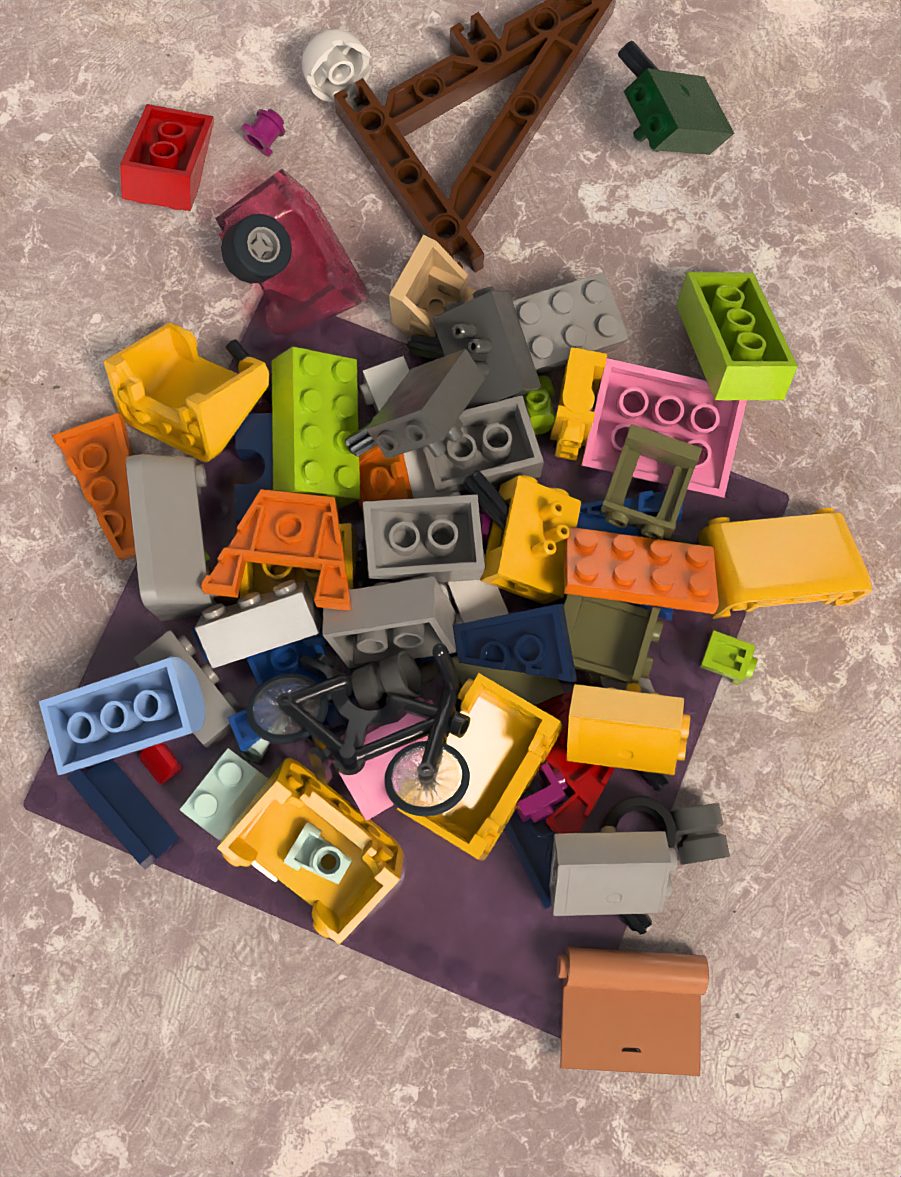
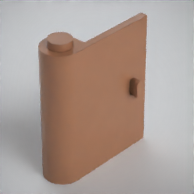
M569 946L566 947L564 954H558L557 977L563 978L560 1068L700 1076L701 995L706 993L709 982V965L705 955Z

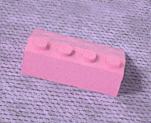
M607 358L595 395L592 412H595L594 422L585 445L581 466L614 473L630 426L633 424L702 448L687 490L724 498L747 400H715L708 382L705 380ZM640 455L632 477L669 485L675 467Z

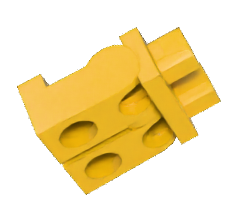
M573 347L570 349L563 373L557 412L550 435L551 440H557L556 457L576 460L578 449L581 445H586L595 412L591 411L595 402L594 394L597 392L605 369L606 353Z

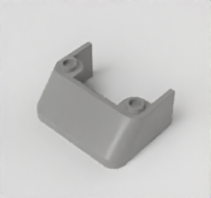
M151 454L127 456V480L139 589L143 605L161 621L201 616L205 609L217 605L214 596H219L204 594L201 588L202 581L206 575H211L206 565L198 495L201 494V487L207 486L204 464L199 465L193 457Z

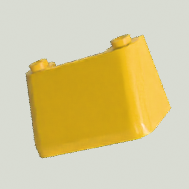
M171 322L103 361L120 415L124 417L126 423L202 462H209L221 454L269 385V371L265 362L253 357H246L239 362V374L199 357L197 340L193 333Z
M823 508L812 512L813 515L730 522V518L721 517L708 521V526L703 528L697 536L699 545L714 547L719 605L715 614H710L711 619L730 617L731 608L732 611L745 610V612H751L758 607L822 601V604L833 602V606L851 605L872 593L873 588L869 572L842 513H835L834 508Z
M478 673L475 680L469 678L465 682L458 695V699L462 700L460 713L471 718L470 726L462 738L449 733L447 744L457 749L468 764L470 782L466 794L452 809L434 816H415L399 808L397 810L476 859L484 861L515 812L517 802L522 800L538 773L540 765L544 763L554 746L563 726L560 720ZM444 753L436 781L437 788L434 792H423L420 786L421 779L418 777L414 782L408 779L398 796L405 802L420 807L443 803L452 797L459 788L462 780V770L454 758Z
M292 758L285 759L223 836L217 847L222 852L225 860L234 866L249 867L256 861L313 907L311 913L314 920L312 922L314 929L321 936L331 938L339 945L400 880L404 857L401 846L391 835L371 819L366 821L360 810L329 785L317 780L314 773ZM307 822L322 830L320 836L352 859L338 885L300 867L299 871H296L283 863ZM331 854L324 855L321 859V865L326 870L333 869L336 865V859Z

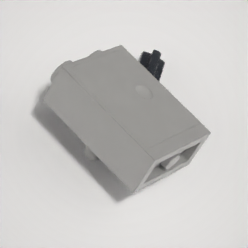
M605 826L601 829L600 833L554 834L549 881L553 916L619 914L632 931H637L640 935L647 933V928L652 925V920L648 914L663 913L665 897H671L672 892L670 872L676 871V852L674 847H668L666 832H616L613 826Z

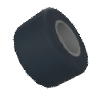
M251 214L227 230L223 236L221 252L229 272L237 279L253 284L263 283L284 271L290 262L292 246L286 229L275 218L265 214Z

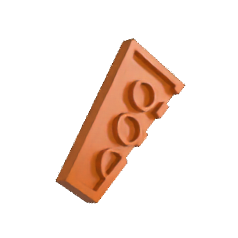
M376 445L359 456L360 500H358L362 513L363 502L413 499L404 454L387 459Z

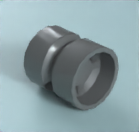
M400 651L382 658L380 664L372 662L357 668L352 673L353 691L363 710L383 709L386 706V698L390 694H398L416 699L421 697L423 693V680L419 667L412 656L406 651Z
M719 803L688 807L670 812L676 825V834L682 837V840L677 843L681 865L730 857L726 835L719 833V828L723 825Z

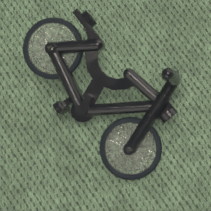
M437 643L432 649V654L444 684L442 696L437 705L398 694H390L386 698V706L383 709L367 711L357 708L348 698L353 693L351 678L347 674L335 670L331 659L322 653H316L313 658L303 655L300 663L302 669L324 679V681L318 683L314 679L302 674H282L262 683L249 699L247 720L251 729L260 738L276 744H290L308 738L317 746L313 747L308 755L315 777L323 784H328L332 779L329 766L333 761L339 773L354 775L363 769L366 761L428 736L427 741L416 742L400 750L388 764L385 772V789L394 805L402 811L415 816H434L456 806L464 797L469 787L470 771L468 764L457 749L447 744L449 733L462 738L470 726L471 718L463 713H459L461 700L458 699L460 693L458 674L448 648L442 643ZM333 703L338 714L348 721L344 741L322 724L326 718L329 704ZM407 713L426 718L421 722L364 745L368 727L398 722Z

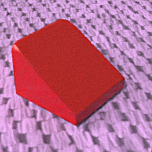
M164 742L143 749L139 757L160 785L169 781L183 767Z

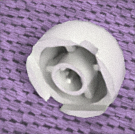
M337 28L327 29L316 34L307 43L303 51L301 68L311 91L320 100L334 102L335 93L345 89L349 98L356 94V81L362 78L365 82L368 80L371 74V67L369 65V58L371 56L363 43L351 32Z

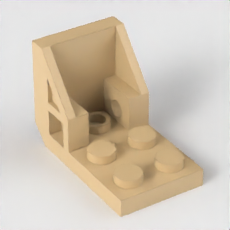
M425 235L420 239L389 295L392 324L410 338L414 334L438 338L432 318L445 313L443 307L456 301H464L466 303L474 299L472 294L476 292V290L468 287V274L436 240Z

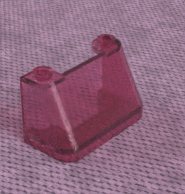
M280 169L215 218L222 230L219 233L221 240H223V236L232 225L251 214H265L275 218L284 226L290 236L292 246L290 262L284 271L263 283H259L270 303L265 307L267 315L264 316V320L273 333H281L284 336L291 335L357 307L370 298L366 286L318 202L302 184L285 170Z

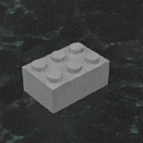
M605 272L513 301L537 375L565 367L571 347L608 353L617 350L629 339Z
M416 576L408 581L395 583L380 582L371 587L349 588L352 604L351 611L323 608V636L348 668L362 667L372 662L380 664L382 658L400 651H406L413 659L433 656L432 649L437 643L444 644L448 648L449 653L457 652L453 625H456V611L434 576Z

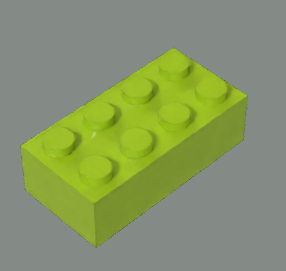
M687 272L676 307L714 399L725 401L784 400L798 365L755 274L740 272Z
M292 346L272 360L273 491L335 497L338 510L360 500L359 456L352 454L345 442L348 436L358 431L357 359Z

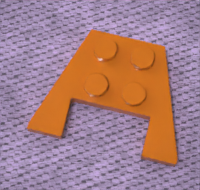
M261 489L237 526V534L228 548H223L217 558L218 564L210 576L206 575L201 585L204 594L238 598L246 562L321 570L314 599L316 607L351 611L352 604L335 497Z

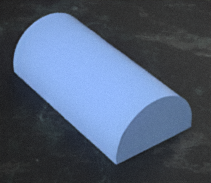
M170 657L39 701L58 775L67 774L198 732L203 727L205 721V702L199 681L191 667L179 657Z

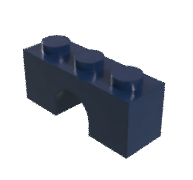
M272 413L248 414L235 433V449L240 460H257L265 465L263 475L256 482L235 484L236 522L238 525L260 490H273Z

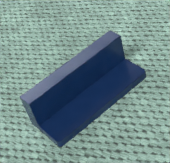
M113 759L94 765L85 774L78 769L67 777L73 787L145 870L179 841V836Z

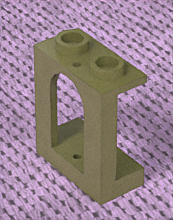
M631 424L599 515L606 517V522L616 527L625 528L628 525L640 529L641 533L648 538L670 539L676 527L675 523L702 448ZM640 455L675 467L660 511L656 517L624 507L625 496Z

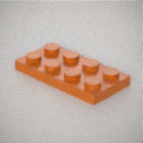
M569 527L570 535L564 539V594L715 614L719 600L714 547Z

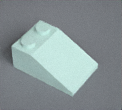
M227 748L181 807L180 811L220 841L268 781V778ZM256 861L251 864L274 882L278 881L275 876Z

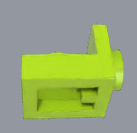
M713 630L699 667L731 679V683L739 685L745 680V677L750 679L754 673L758 658L753 657L756 645Z

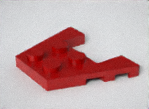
M573 691L536 705L539 709L560 720L563 726L558 739L544 761L548 762L551 769L556 767L559 769L565 779L567 789L573 794L569 800L546 819V824L556 834L580 833L616 768L567 761L569 712Z

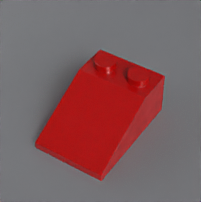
M146 104L120 163L122 199L136 201L141 204L169 207L174 210L191 211L200 186L214 116Z

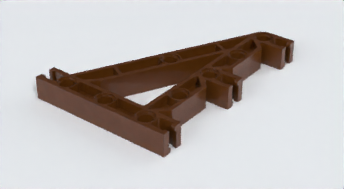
M546 0L504 25L501 39L496 37L481 14L477 12L471 16L470 32L467 33V36L471 41L477 39L478 42L474 45L469 43L461 33L464 30L461 23L451 27L450 48L455 55L446 57L389 90L385 106L381 105L363 78L355 82L356 97L353 101L357 106L364 105L359 111H354L346 102L345 98L348 97L345 89L334 94L337 115L421 238L425 235L436 240L453 259V255L458 251H462L472 262V269L475 273L483 269L484 252L471 234L612 16L616 0ZM490 60V61H492V62H491V63H483V62H481V61ZM531 64L452 185L450 198L447 199L404 137ZM434 93L436 95L432 97H427L424 94ZM519 112H528L530 115H528V116H522V115H519L518 113H519ZM369 126H376V127H378V128L375 129V130H367V129H366V128L369 127ZM407 178L415 180L412 184H404L401 181ZM442 232L453 234L448 239L440 238L438 235ZM457 262L459 266L463 269V265L461 264V262Z

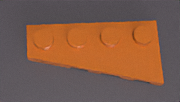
M116 413L53 434L52 437L65 455V461L83 489L81 491L87 502L93 507L98 517L97 520L117 558L125 561L136 557L126 470V457L133 455L124 417Z

